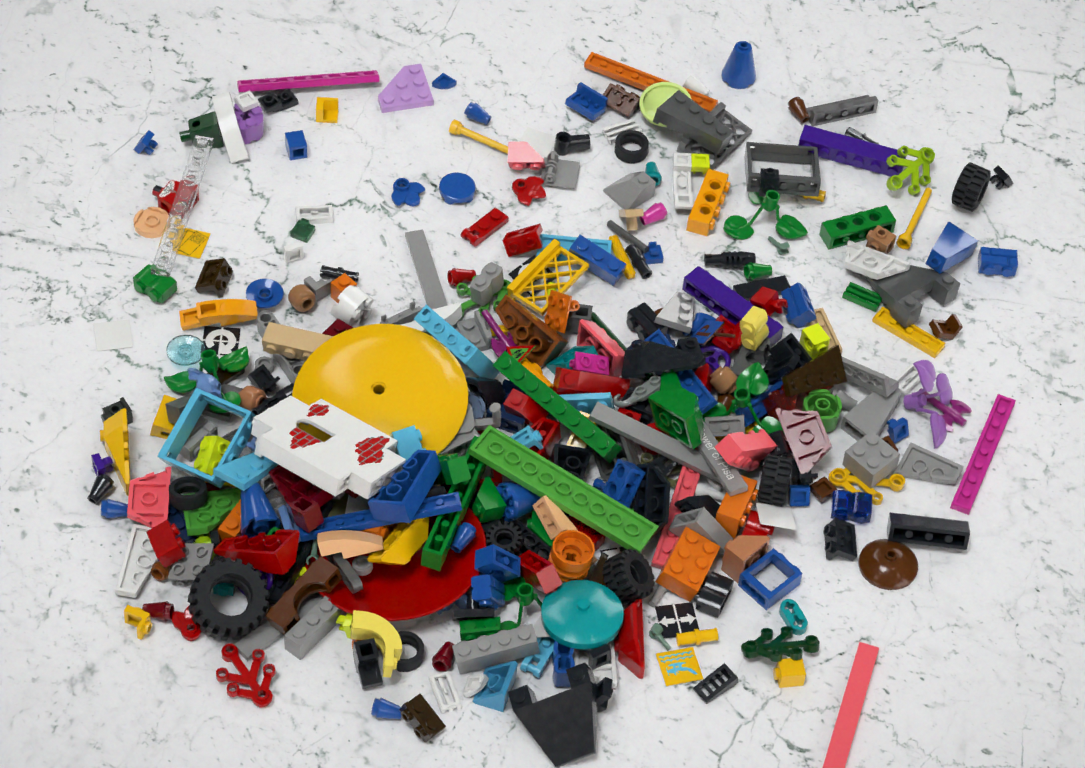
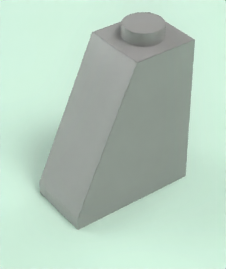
M704 507L675 515L668 529L678 537L685 527L692 529L721 546L717 555H723L726 543L729 540H733L732 536Z

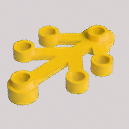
M835 468L829 473V481L834 486H842L851 495V500L854 503H861L864 494L862 491L856 490L850 483L857 484L871 497L870 501L872 504L880 505L882 503L883 495L873 488L870 489L856 476L850 475L851 472L847 468ZM893 474L890 479L883 478L875 486L890 487L892 491L897 492L903 489L905 478L901 474Z

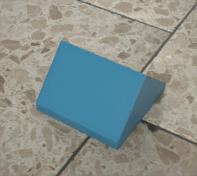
M511 661L485 668L483 674H486L489 680L484 688L475 694L473 702L477 705L504 712L509 698L508 692L512 691L516 680L518 663Z

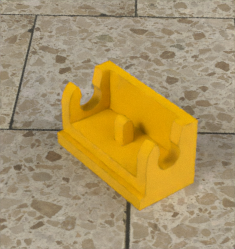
M167 395L163 396L150 436H157L163 439L168 438L175 424L168 421L165 404L176 400V398Z

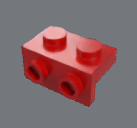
M720 315L716 318V321L725 322V324L717 332L735 334V338L713 336L711 342L730 354L732 351L738 350L742 345L740 321L735 325Z

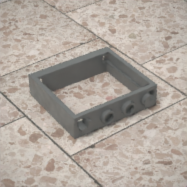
M746 142L744 158L746 190L748 192H759L761 175L760 173H752L751 161L757 160L810 164L811 177L779 175L778 193L819 196L821 178L817 147Z

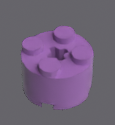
M235 103L234 111L244 143L251 144L250 141L260 140L264 133L262 108L258 106L242 112Z

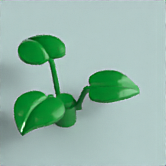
M768 190L765 197L759 196V192H749L748 197L750 201L757 205L761 204V207L751 221L747 223L744 217L733 215L726 219L723 227L724 231L732 238L739 240L748 239L754 233L750 225L753 224L763 209L769 212L775 209L776 220L778 221L775 229L779 235L787 239H796L806 236L808 233L806 228L793 216L783 215L781 218L779 217L780 206L778 201L780 194L775 190Z
M245 346L224 355L220 359L214 350H205L201 353L202 362H199V370L203 372L204 368L206 372L213 373L214 377L219 381L216 372L218 367L221 370L227 369L229 372H237L248 366V348ZM188 371L172 376H164L166 385L178 393L192 391L197 386L195 380H189ZM221 389L222 399L237 406L241 405V398L238 393L230 391L223 394ZM209 404V408L213 412H228L219 407Z
M759 362L750 365L738 376L736 381L737 389L734 392L735 399L732 400L729 410L726 412V407L718 402V404L703 414L702 419L704 422L705 417L730 415L734 406L737 405L740 408H749L755 422L758 424L752 429L755 433H758L760 429H764L767 434L778 430L783 431L780 422L774 417L767 416L760 422L752 407L750 393L755 396L761 395L769 386L768 377Z
M521 575L520 577L502 582L505 588V593L503 594L505 601H510L515 596L519 602L517 623L504 621L501 623V630H511L520 626L523 607L529 606L533 600L542 608V602L539 600L537 593H533L532 585L526 583Z

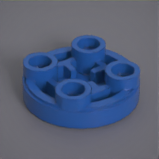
M455 172L447 174L441 179L439 192L444 198L445 203H463L473 200L476 185L470 176Z

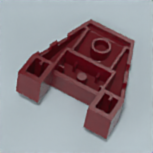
M281 465L268 472L297 526L309 533L324 522L320 507L335 497L334 495ZM349 489L343 491L353 498L359 496Z

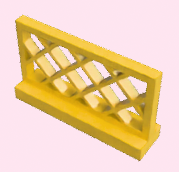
M553 239L507 286L508 296L513 300L520 301L543 316L547 312L548 297L550 296L547 295V289L558 288V292L564 294L589 268V264L561 247L560 242ZM563 254L568 260L557 261L556 258ZM579 264L582 267L579 270L571 271L570 265ZM568 265L569 271L558 272L557 266ZM555 267V273L545 274L546 268ZM570 276L568 282L559 283V277ZM557 277V283L546 284V278ZM537 279H544V285L533 286V282ZM545 289L544 296L534 297L535 290ZM526 291H532V297L524 298L521 294ZM546 300V304L542 309L535 305V301Z

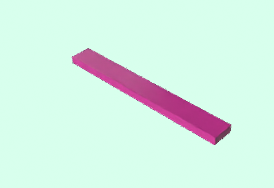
M372 70L238 80L237 88L239 92L380 81L378 72Z
M1000 394L997 395L951 503V509L969 515L1016 400Z

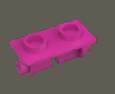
M576 351L575 358L569 362V366L573 370L609 375V360L607 356Z

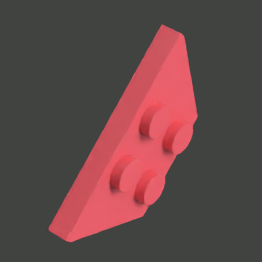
M166 467L165 471L158 474L152 472L144 477L130 480L127 518L150 528L168 519L171 467Z

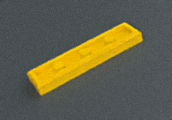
M882 307L872 319V322L933 358L945 347V342L914 324L907 328L903 327L892 318L890 310Z

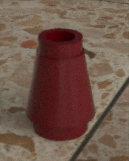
M168 601L143 604L142 610L150 613L151 618L167 622L172 620L174 604Z
M445 642L432 658V666L439 672H445L451 668L454 656L452 648L454 644L452 642Z

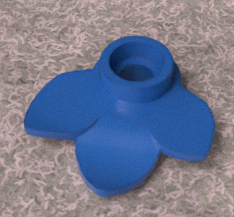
M399 178L393 184L392 201L397 206L404 202L409 206H418L420 204L419 194L424 192L425 188L420 183H409L407 179Z

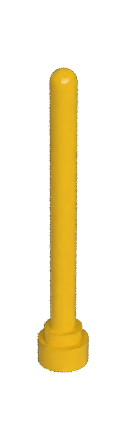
M454 119L451 122L449 133L454 135L463 134L508 154V146L465 128L458 120Z
M931 188L925 189L905 233L899 235L896 241L899 248H910L913 241L911 235L932 193Z

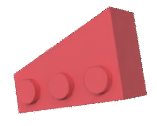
M760 429L758 433L751 430L746 435L743 432L730 433L715 446V449L728 465L749 472L758 468L759 462L772 452L777 445L764 429Z

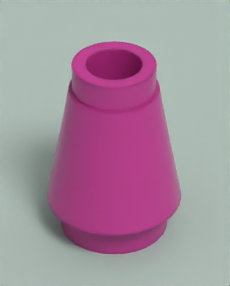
M661 202L658 204L654 203L643 213L644 216H639V219L643 225L664 219L667 215V210Z

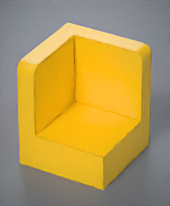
M317 97L316 122L337 123L338 98Z

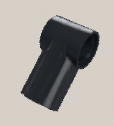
M567 132L556 134L554 151L558 155H567L572 150L590 149L589 134L570 135Z

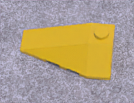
M124 408L104 421V430H100V441L105 443L108 457H111L114 470L126 495L129 496V434L127 411Z

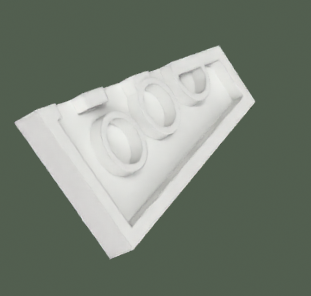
M133 524L115 589L116 595L136 598L151 573L152 565L158 561L146 531L152 528Z

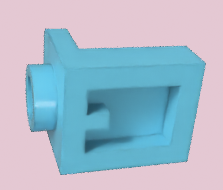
M529 425L511 436L512 439L527 448H531L534 445L539 450L543 448L541 442L543 440L542 435L538 430L534 431Z

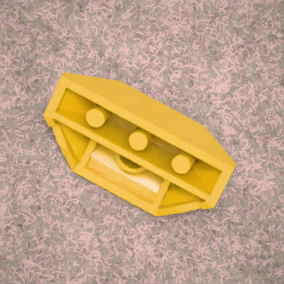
M429 517L415 519L411 523H397V526L393 528L390 535L383 542V550L369 553L367 560L371 563L387 565L407 564L413 554L422 548V544L428 539Z

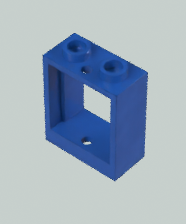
M773 548L740 573L738 586L767 611L800 585L803 573L797 566L791 564L782 553ZM771 563L788 577L787 580L773 591L768 590L754 577Z

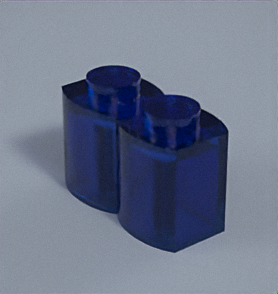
M845 490L833 491L830 518H838L843 521L851 520L859 524L870 522L872 514L871 494L864 492L852 493Z

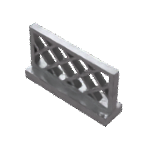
M720 102L710 114L720 122H722L724 117L730 120L731 124L724 125L732 128L733 135L731 138H734V144H729L724 149V154L704 153V147L698 145L697 141L690 138L688 140L683 137L676 151L678 153L709 154V158H714V163L710 164V169L714 170L752 133V129L726 111V105ZM736 129H742L745 133L736 134ZM691 148H700V153L693 152Z

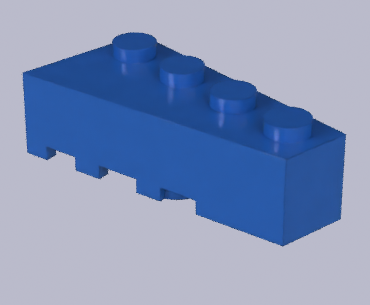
M417 450L402 465L403 469L391 477V482L378 490L379 495L376 498L372 497L368 501L374 520L411 523L442 470L436 451Z

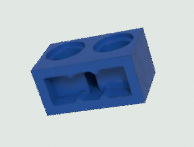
M618 459L603 493L629 508L646 472L631 462Z

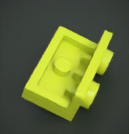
M204 436L200 443L198 456L194 461V468L212 476L213 468L218 466L230 441L219 436Z

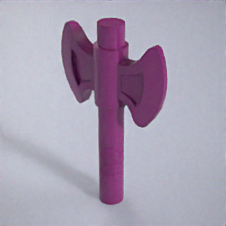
M487 309L481 312L499 339H491L492 349L498 357L504 351L508 353L506 347L517 346L512 340L513 337L508 331L507 337Z
M926 391L921 393L924 395H929V393ZM935 397L927 398V402L943 412L944 415L938 414V416L944 418L948 432H953V422L963 427L967 420L961 414L972 412L967 404L959 400H950L952 406L950 408L942 404Z

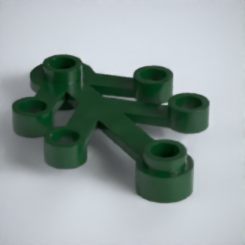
M784 626L781 628L780 635L770 643L763 644L773 638V630L763 628L761 629V636L756 640H748L741 645V651L747 658H756L760 655L773 662L781 661L782 655L788 656L793 660H800L803 653L801 647L807 653H816L819 651L820 641L816 636L808 635L801 641L784 642L793 637V628Z

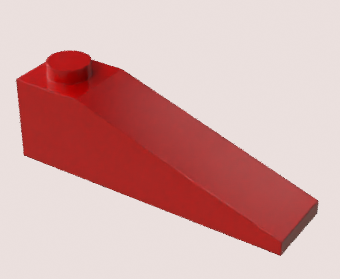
M282 529L276 530L275 534L266 535L265 532H262L252 538H248L247 535L224 538L213 551L217 555L231 558L234 561L236 558L241 559L244 565H247L249 562L253 565V568L263 572L282 575L287 573L296 562L300 533L298 530Z

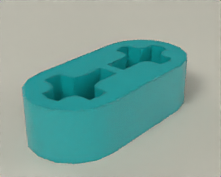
M792 599L783 600L780 604L779 613L786 626L793 628L794 635L804 634L808 621L799 605Z

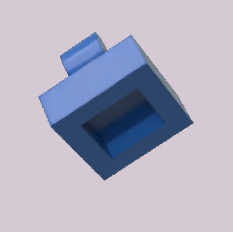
M148 130L133 150L139 154L144 149L145 153L150 155L154 151L150 146L155 148L158 145L155 140H151L154 133Z
M649 242L648 252L644 253L642 251L646 263H663L664 258L661 246L657 245V242Z
M902 417L896 421L892 418L886 422L888 424L887 432L894 444L909 436L907 419Z
M789 485V506H809L810 486Z

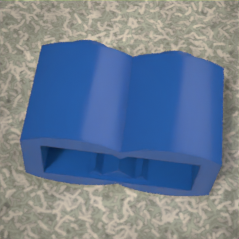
M554 641L552 664L554 666L553 683L556 687H570L566 669L575 666L573 659L574 648Z

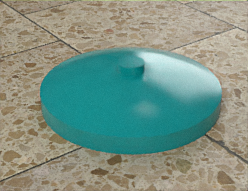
M573 580L562 583V585L557 587L556 591L548 593L542 603L541 621L545 631L555 641L570 648L594 649L601 647L618 635L623 624L624 611L621 601L612 590L597 582Z

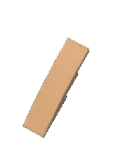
M546 495L532 505L551 540L555 539L560 532L577 530L562 510ZM595 555L593 556L590 566H592L595 562L598 561Z

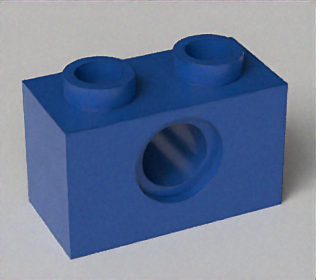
M494 544L475 551V570L485 575L489 574L500 582L520 577V557Z

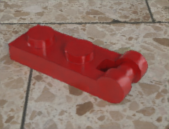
M495 207L472 226L465 228L460 236L465 240L468 239L470 244L476 247L505 225L509 217Z

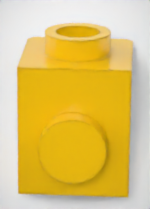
M127 605L124 610L125 623L137 627V638L142 640L144 635L148 634L152 628L150 613L145 612L139 607Z

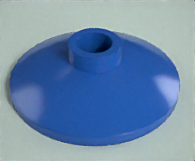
M272 279L255 280L246 289L247 300L256 301L257 308L262 309L278 305L284 296L282 286Z

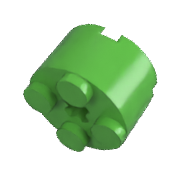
M816 389L809 392V395L804 398L802 411H818L826 433L833 432L836 429L842 409L840 398L837 395L831 394L827 389Z

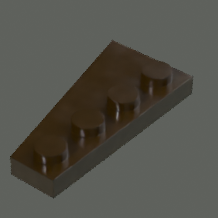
M839 345L829 348L828 351L821 353L815 359L808 361L802 367L782 377L786 397L847 382Z

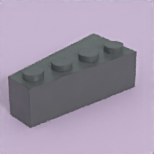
M680 90L657 108L653 119L654 123H661L667 126L666 129L672 132L675 130L683 134L682 137L688 140L689 138L697 141L698 145L716 154H719L729 145L733 135L731 129Z

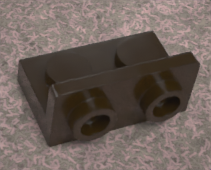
M226 259L205 261L195 286L198 293L214 291L219 298L223 297L233 273L232 267Z
M421 693L409 702L404 703L399 709L402 718L412 725L416 736L424 742H427L446 727Z

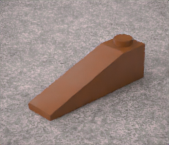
M505 295L495 308L496 313L505 328L509 330L513 337L512 340L517 346L536 345L526 358L531 363H537L541 369L547 363L557 358L568 343L559 333L508 295Z

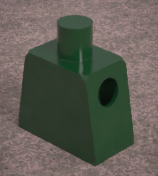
M215 111L189 119V130L179 132L181 142L192 140L196 150L224 147Z

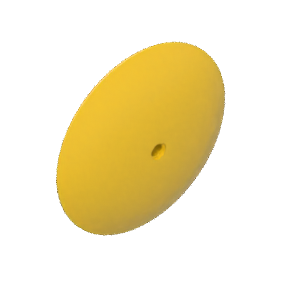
M371 324L355 327L325 341L302 365L292 391V397L309 406L323 399L388 436L392 432L415 425L416 430L419 429L422 435V441H420L422 449L426 448V450L436 451L437 455L452 442L459 432L468 407V387L465 374L451 351L440 341L420 330L395 324ZM299 423V429L323 442L333 437L311 424Z

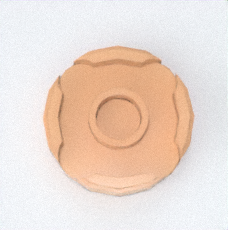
M159 207L142 209L137 212L133 220L135 231L145 238L161 237L169 231L171 226V219L168 213Z

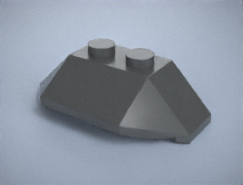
M599 424L597 425L598 428L622 447L621 451L610 463L593 450V455L603 480L608 481L618 459L631 462L636 466L641 464L632 440Z

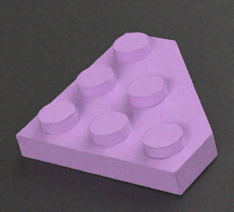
M421 64L404 66L378 95V102L382 113L432 106L434 104Z

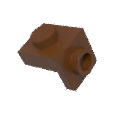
M951 314L946 321L932 319L929 323L934 336L942 339L953 340L963 328L956 314Z

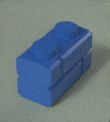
M980 247L978 273L1003 275L1004 277L1015 276L1018 267L1017 250Z
M797 282L791 288L781 291L782 298L787 300L788 307L783 308L788 312L786 318L790 324L801 328L807 322L810 323L816 319L817 316L807 289L801 283Z
M489 574L473 576L471 578V587L473 588L472 599L478 602L480 607L494 608V611L499 610V607H504L505 596L503 594L505 593V588L502 582Z

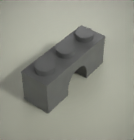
M767 337L756 351L745 348L743 344L740 346V352L735 355L733 367H730L737 377L747 367L756 362L765 364L770 354L768 351L770 349V338Z

